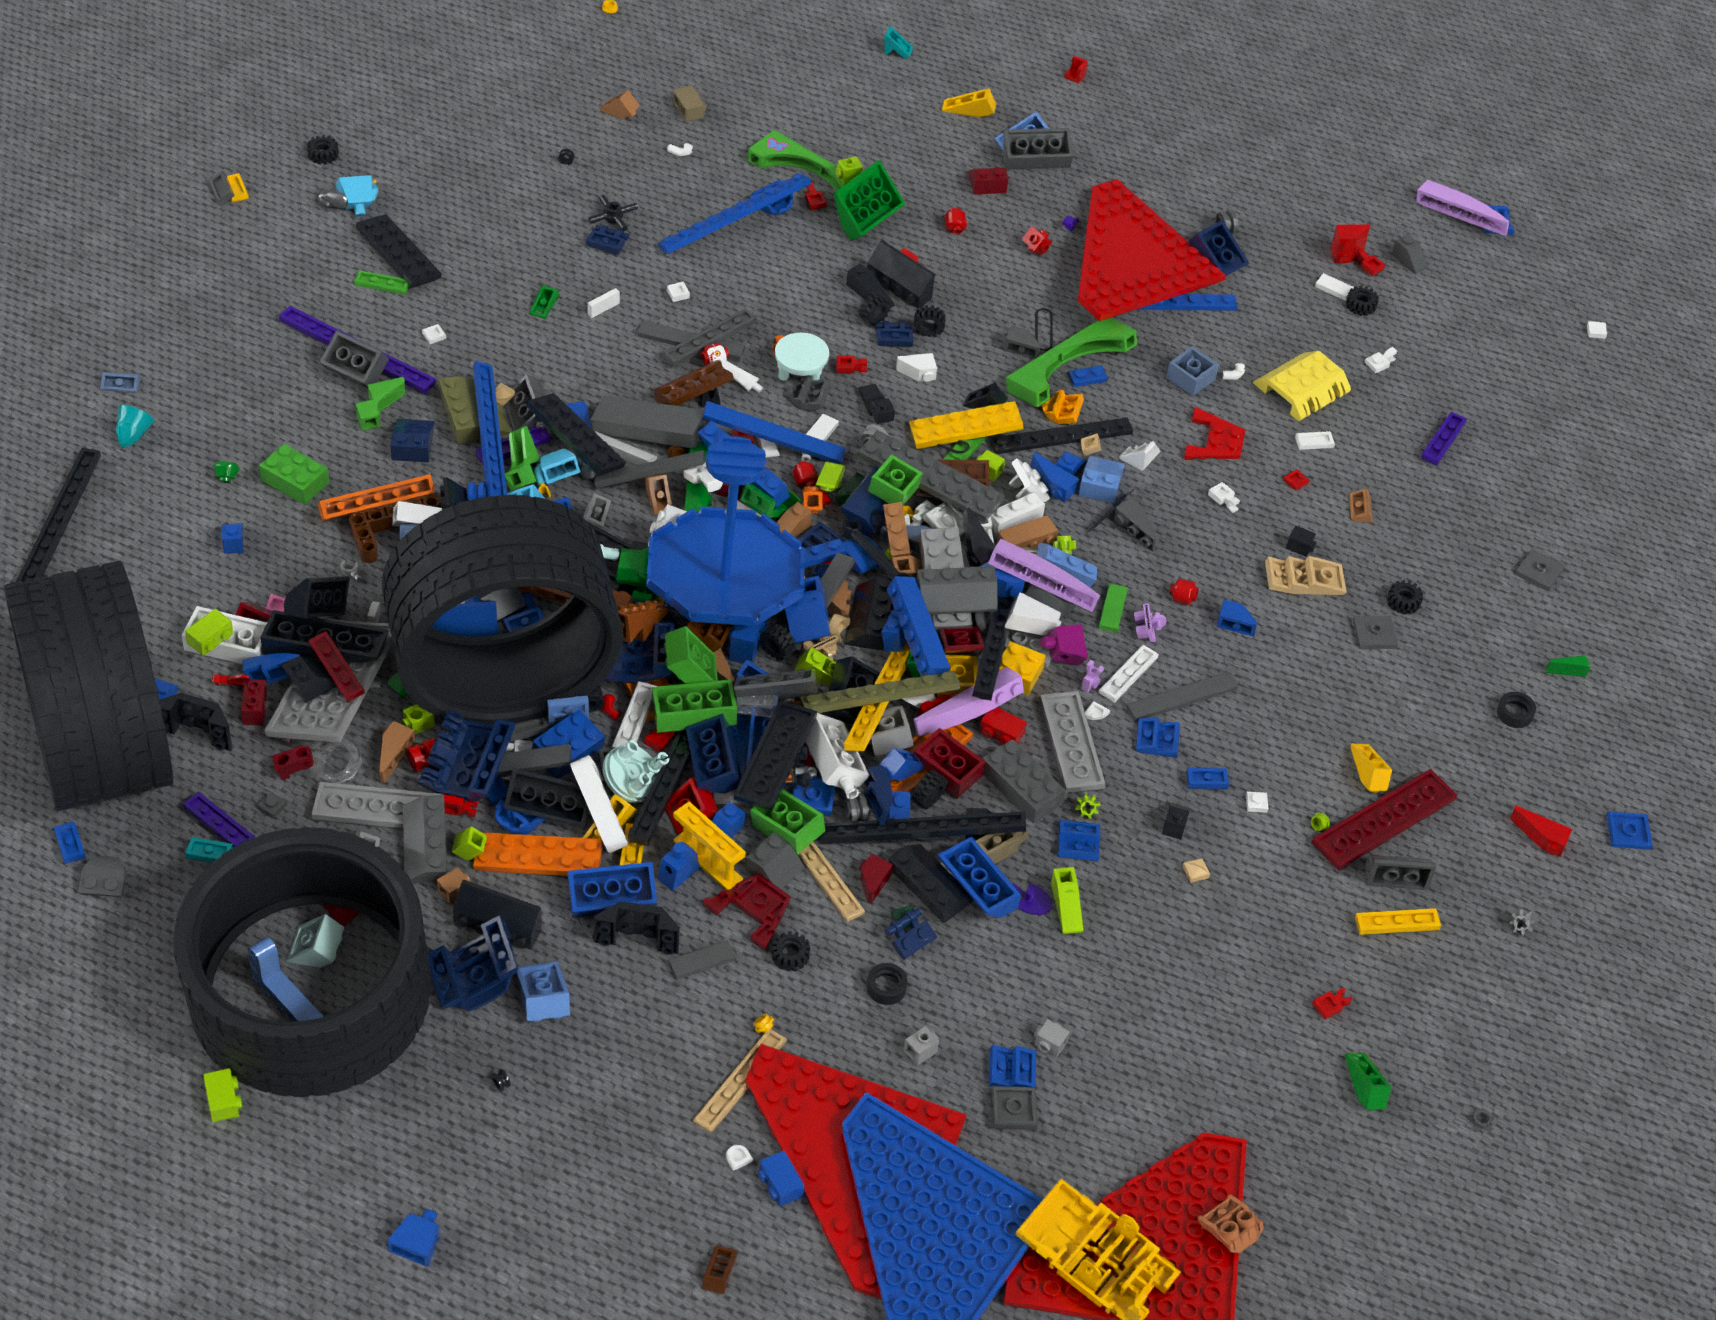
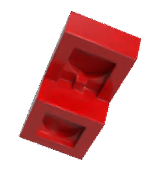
M655 729L645 737L644 744L660 753L673 740L678 731L657 733V729Z

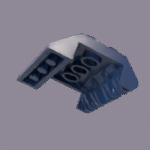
M448 710L441 727L453 733L454 736L438 732L427 762L440 770L437 772L431 768L424 767L418 784L437 794L454 795L473 802L487 797L516 726L515 722L496 719L494 725L464 720L460 712Z

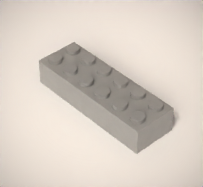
M958 528L921 529L918 542L922 569L964 568ZM971 612L930 614L938 637L939 629L973 626Z

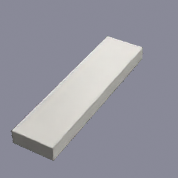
M1142 645L1099 689V694L1115 703L1152 665L1159 654Z
M638 681L612 747L626 745L631 740L637 742L652 705V687L657 686Z

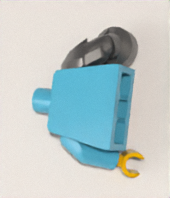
M371 175L339 177L336 182L337 191H322L318 197V203L323 208H330L334 205V207L345 208L346 210L354 209L356 217L365 216V208H368L375 201L379 192L376 179H373L372 182Z
M561 449L540 457L541 463L534 470L537 485L540 486L538 490L541 494L548 493L549 498L551 493L546 484L577 473H581L583 479L597 476L571 449Z

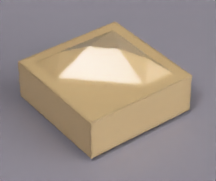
M500 383L495 388L496 402L503 406L515 395V391L503 383Z
M1098 434L1080 439L1084 455L1102 451Z
M1202 858L1183 863L1184 871L1190 883L1210 877V873Z

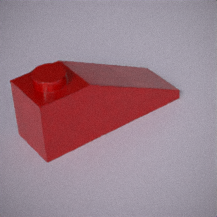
M1515 805L1510 817L1541 849L1551 855L1561 857L1573 829Z

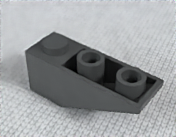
M1133 498L1117 506L1113 518L1116 524L1126 529L1130 536L1138 539L1145 548L1153 552L1157 538L1145 509Z

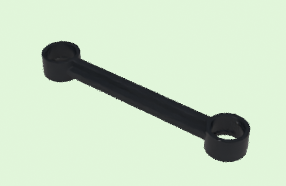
M847 519L843 522L841 535L847 539H854L892 580L895 576L912 577L907 573L899 572L860 532L861 524L858 521Z

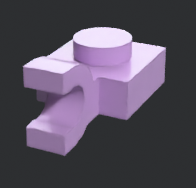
M1092 660L1086 666L1087 674L1083 679L1081 688L1087 693L1099 685L1101 680L1099 675L1104 670L1103 666L1095 667Z

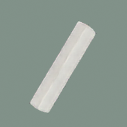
M596 432L620 457L630 463L640 465L657 459L655 455Z

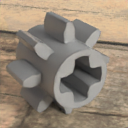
M1521 909L1519 915L1516 913L1512 914L1515 919L1510 921L1509 924L1514 925L1515 929L1513 932L1519 930L1523 936L1526 929L1531 932L1533 931L1530 925L1534 924L1536 920H1531L1532 912L1525 914L1524 910ZM1525 918L1527 920L1525 922L1526 925L1519 926V919Z

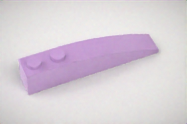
M1427 180L1418 189L1417 203L1498 234L1507 235L1509 220L1475 198Z
M1000 539L988 563L1093 612L1100 597L1098 593L1056 565L1003 539Z
M1005 667L998 672L991 701L972 697L973 685L915 718L916 735L920 737L931 734L938 728L944 730L995 709L1024 692L1022 676Z

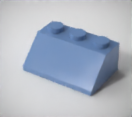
M1041 542L1038 544L1037 556L1071 574L1088 587L1095 583L1097 578L1096 566Z

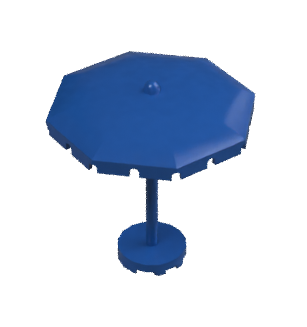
M725 437L722 442L710 445L706 456L707 471L713 478L722 483L729 484L726 513L724 512L725 508L700 507L698 512H695L693 508L677 517L674 525L670 521L653 531L652 537H649L646 586L692 622L757 626L803 597L804 547L801 546L802 542L786 530H783L781 533L779 530L780 525L764 513L760 517L756 515V510L737 509L739 485H747L759 480L764 475L767 462L765 450L755 446L747 438Z

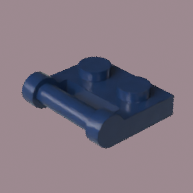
M822 522L816 524L798 539L802 542L801 546L805 548L815 546L809 542L811 539L818 545L840 539L842 543L847 541Z

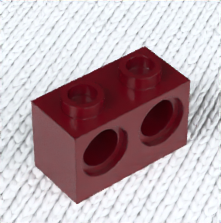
M245 680L241 706L243 725H264L267 700L265 680Z

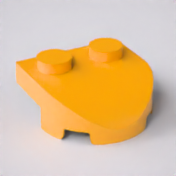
M1058 390L1054 392L1055 395L1049 401L1042 404L1044 414L1051 422L1055 424H1073L1077 422L1084 397L1082 394L1065 395L1064 390Z

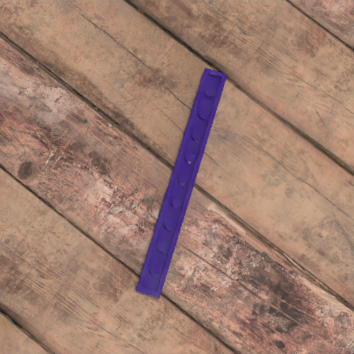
M289 306L279 315V321L326 345H329L336 331L350 336L292 306ZM384 353L389 360L382 371L383 374L393 379L404 377L405 385L423 394H426L436 384L435 378Z

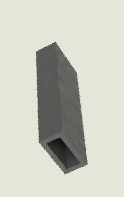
M606 395L603 396L590 419L592 429L604 435L694 449L701 441L698 432L709 423L708 420L702 419L704 410Z

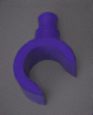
M1068 215L1062 224L1065 225L1064 228L1072 231L1079 222V218H1073Z

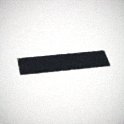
M1133 490L1126 493L1087 532L1096 528Z

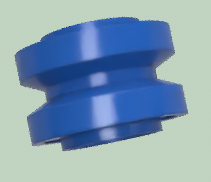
M469 482L467 486L468 501L487 497L485 482H479L478 486H476L475 482Z

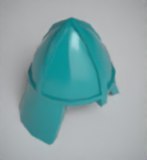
M123 404L119 405L116 435L120 446L129 447L136 443L154 424V418L138 408Z

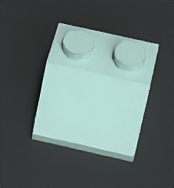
M326 914L299 925L286 961L319 968L331 964L336 958V951L342 940L344 927Z

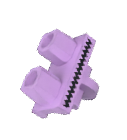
M1149 603L1144 604V610L1134 612L1137 625L1146 623V625L1136 627L1138 639L1149 637L1150 642H1156L1154 628L1161 630L1166 625V617L1160 615L1159 612L1154 613L1153 616L1150 612Z

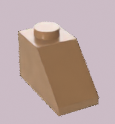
M626 90L607 100L599 110L624 119L626 117H633L640 105L629 90Z
M666 474L645 477L646 493L654 515L663 511L667 504L672 506Z

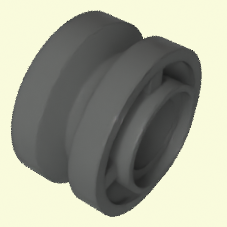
M1233 210L1221 211L1216 214V223L1223 220L1231 234L1237 232L1238 220Z
M859 794L856 799H850L846 796L845 812L849 822H854L858 819L860 821H868L869 807L864 794Z

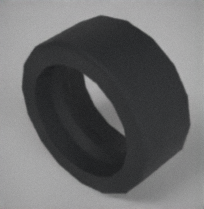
M1517 691L1504 694L1497 707L1498 718L1504 724L1513 728L1529 726L1536 713V705L1532 698L1525 693ZM1518 704L1525 708L1527 715H1514L1507 710L1506 705Z
M878 964L869 971L866 985L867 993L872 1000L879 1004L893 1005L900 1002L906 994L907 974L896 964ZM881 976H890L898 980L900 986L897 990L886 992L876 987L875 980Z

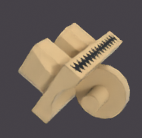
M836 635L817 639V644H814L812 641H806L803 643L802 650L805 652L810 647H813L833 660L832 656L836 655L837 651L836 643L838 638Z

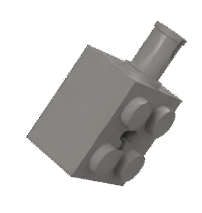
M902 705L885 709L869 741L875 756L887 754L893 748L904 750L914 746L910 726Z

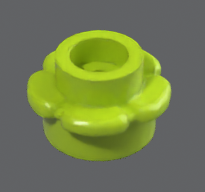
M1318 812L1312 817L1311 825L1316 831H1326L1329 828L1330 820L1324 813Z

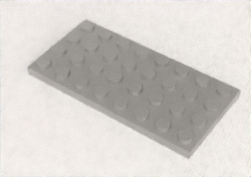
M334 620L389 630L377 661L347 663L364 688L365 694L347 703L339 689L335 687L304 703L290 684L265 729L267 737L341 742L393 644L389 623Z

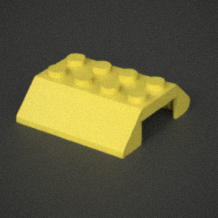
M1320 351L1302 353L1253 381V384L1264 393L1274 389L1292 404L1290 415L1298 421L1311 414L1310 410L1316 412L1335 401V395L1340 398L1351 391L1344 371Z

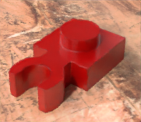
M1341 988L1335 996L1330 991L1314 999L1312 1005L1323 1019L1326 1020L1340 1013L1343 1006H1348L1352 1001V997L1343 998L1342 996L1345 994L1346 989Z

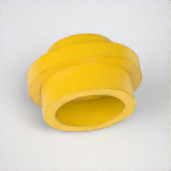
M606 0L602 5V10L605 13L612 14L618 11V5L614 0Z
M767 1013L761 1015L753 1023L756 1027L755 1031L757 1033L768 1032L773 1027L772 1022L774 1018L768 1016Z

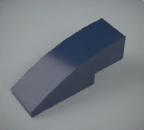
M884 766L869 767L868 773L870 776L864 782L867 787L865 798L879 824L884 825L892 803L891 783Z

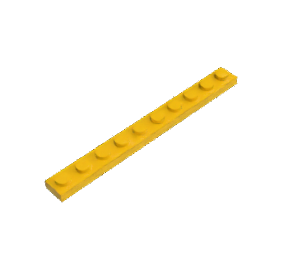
M906 642L901 652L890 653L875 684L899 681L907 667V660L911 651L908 642ZM889 701L863 705L844 742L845 750L855 752L865 750Z

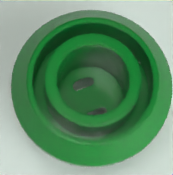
M217 461L213 465L215 475L221 482H231V479H235L240 469L233 462Z

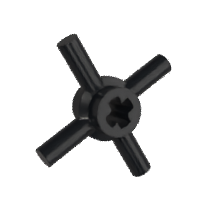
M601 195L599 200L605 207L603 213L590 216L588 218L589 222L595 223L606 219L608 223L617 224L625 232L628 227L621 218L624 213L637 210V203L621 207L618 202H609L605 195Z

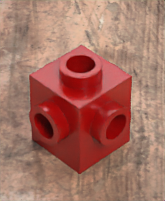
M1033 226L1022 237V240L1028 245L1027 249L1033 254L1036 252L1040 255L1044 254L1052 244L1046 231L1043 229L1038 230Z

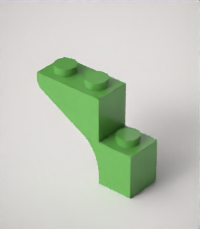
M404 377L368 384L370 401L356 403V415L362 431L380 427L381 411L405 394Z
M527 426L509 433L512 464L511 469L504 475L511 491L537 482L531 464L541 460Z

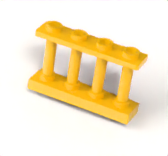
M687 802L673 812V818L684 826L683 832L673 839L674 844L684 842L695 850L700 867L726 891L736 887L737 883L743 881V877L734 870V865L746 856V852L690 802Z

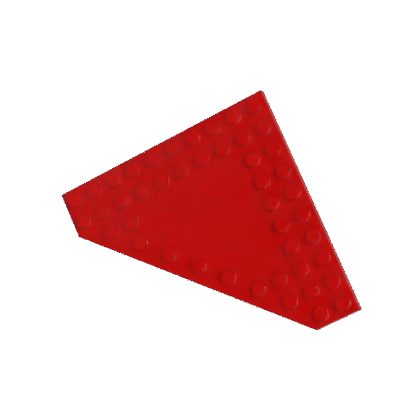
M1115 179L1092 187L1077 301L1098 321L1225 280L1226 275L1219 268L1212 264L1208 258L1204 257L1198 249L1194 248L1174 228L1167 224L1164 219L1158 216L1154 210L1149 208L1131 190L1123 185L1121 181Z
M760 1044L746 1076L745 1083L747 1088L751 1090L755 1098L754 1101L761 1114L764 1115L768 1128L774 1139L777 1140L781 1151L786 1152L802 1180L808 1204L815 1217L818 1218L829 1244L832 1245L836 1252V1257L843 1271L847 1273L854 1291L882 1300L843 1137L842 1123L867 1092L956 1146L967 1114Z
M1203 1132L1195 1140L1175 1150L1171 1156L1160 1160L1151 1166L1148 1171L1142 1175H1137L1125 1183V1186L1117 1191L1114 1190L1096 1204V1206L1100 1203L1104 1204L1119 1217L1122 1214L1132 1217L1139 1226L1138 1232L1160 1249L1158 1254L1161 1257H1165L1180 1271L1179 1276L1165 1294L1154 1287L1147 1295L1144 1306L1149 1309V1313L1144 1320H1234L1239 1253L1230 1252L1228 1247L1201 1226L1198 1222V1217L1204 1216L1228 1199L1227 1197L1230 1194L1243 1202L1247 1139ZM1112 1222L1096 1243L1090 1240L1087 1244L1097 1248L1099 1242L1116 1223ZM1139 1241L1136 1242L1133 1250L1138 1246ZM1031 1247L1028 1248L1006 1280L1004 1305L1094 1320H1121L1113 1312L1106 1313L1105 1306L1102 1305L1100 1308L1057 1274L1058 1269L1056 1267L1053 1269L1049 1267V1259L1046 1260ZM1083 1248L1082 1251L1085 1253V1256L1071 1271L1070 1275L1072 1276L1086 1257L1097 1262L1099 1258L1096 1254ZM1124 1261L1119 1266V1269L1121 1271L1125 1269V1267L1122 1265ZM1106 1263L1102 1265V1268L1106 1271L1111 1269L1105 1284L1112 1276L1116 1278L1119 1276L1112 1266ZM1105 1284L1099 1289V1291L1095 1295H1097L1101 1291Z

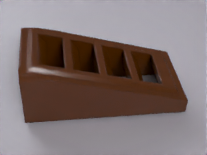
M715 1246L703 1277L702 1289L724 1295L738 1250ZM718 1255H720V1256H724V1257H727V1258H730V1259H729V1260H725V1259H721V1258H717V1257H718ZM715 1263L721 1264V1265H724V1266H727V1267L718 1266V1265H715ZM714 1271V1272L721 1273V1274H724V1275L722 1276V1275L714 1274V1273H712V1272Z

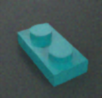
M191 837L185 855L187 859L212 863L225 852L232 849L233 844Z

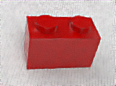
M996 707L987 712L982 718L979 731L987 738L992 737L998 740L1002 745L1012 739L1018 744L1025 734L1027 721Z

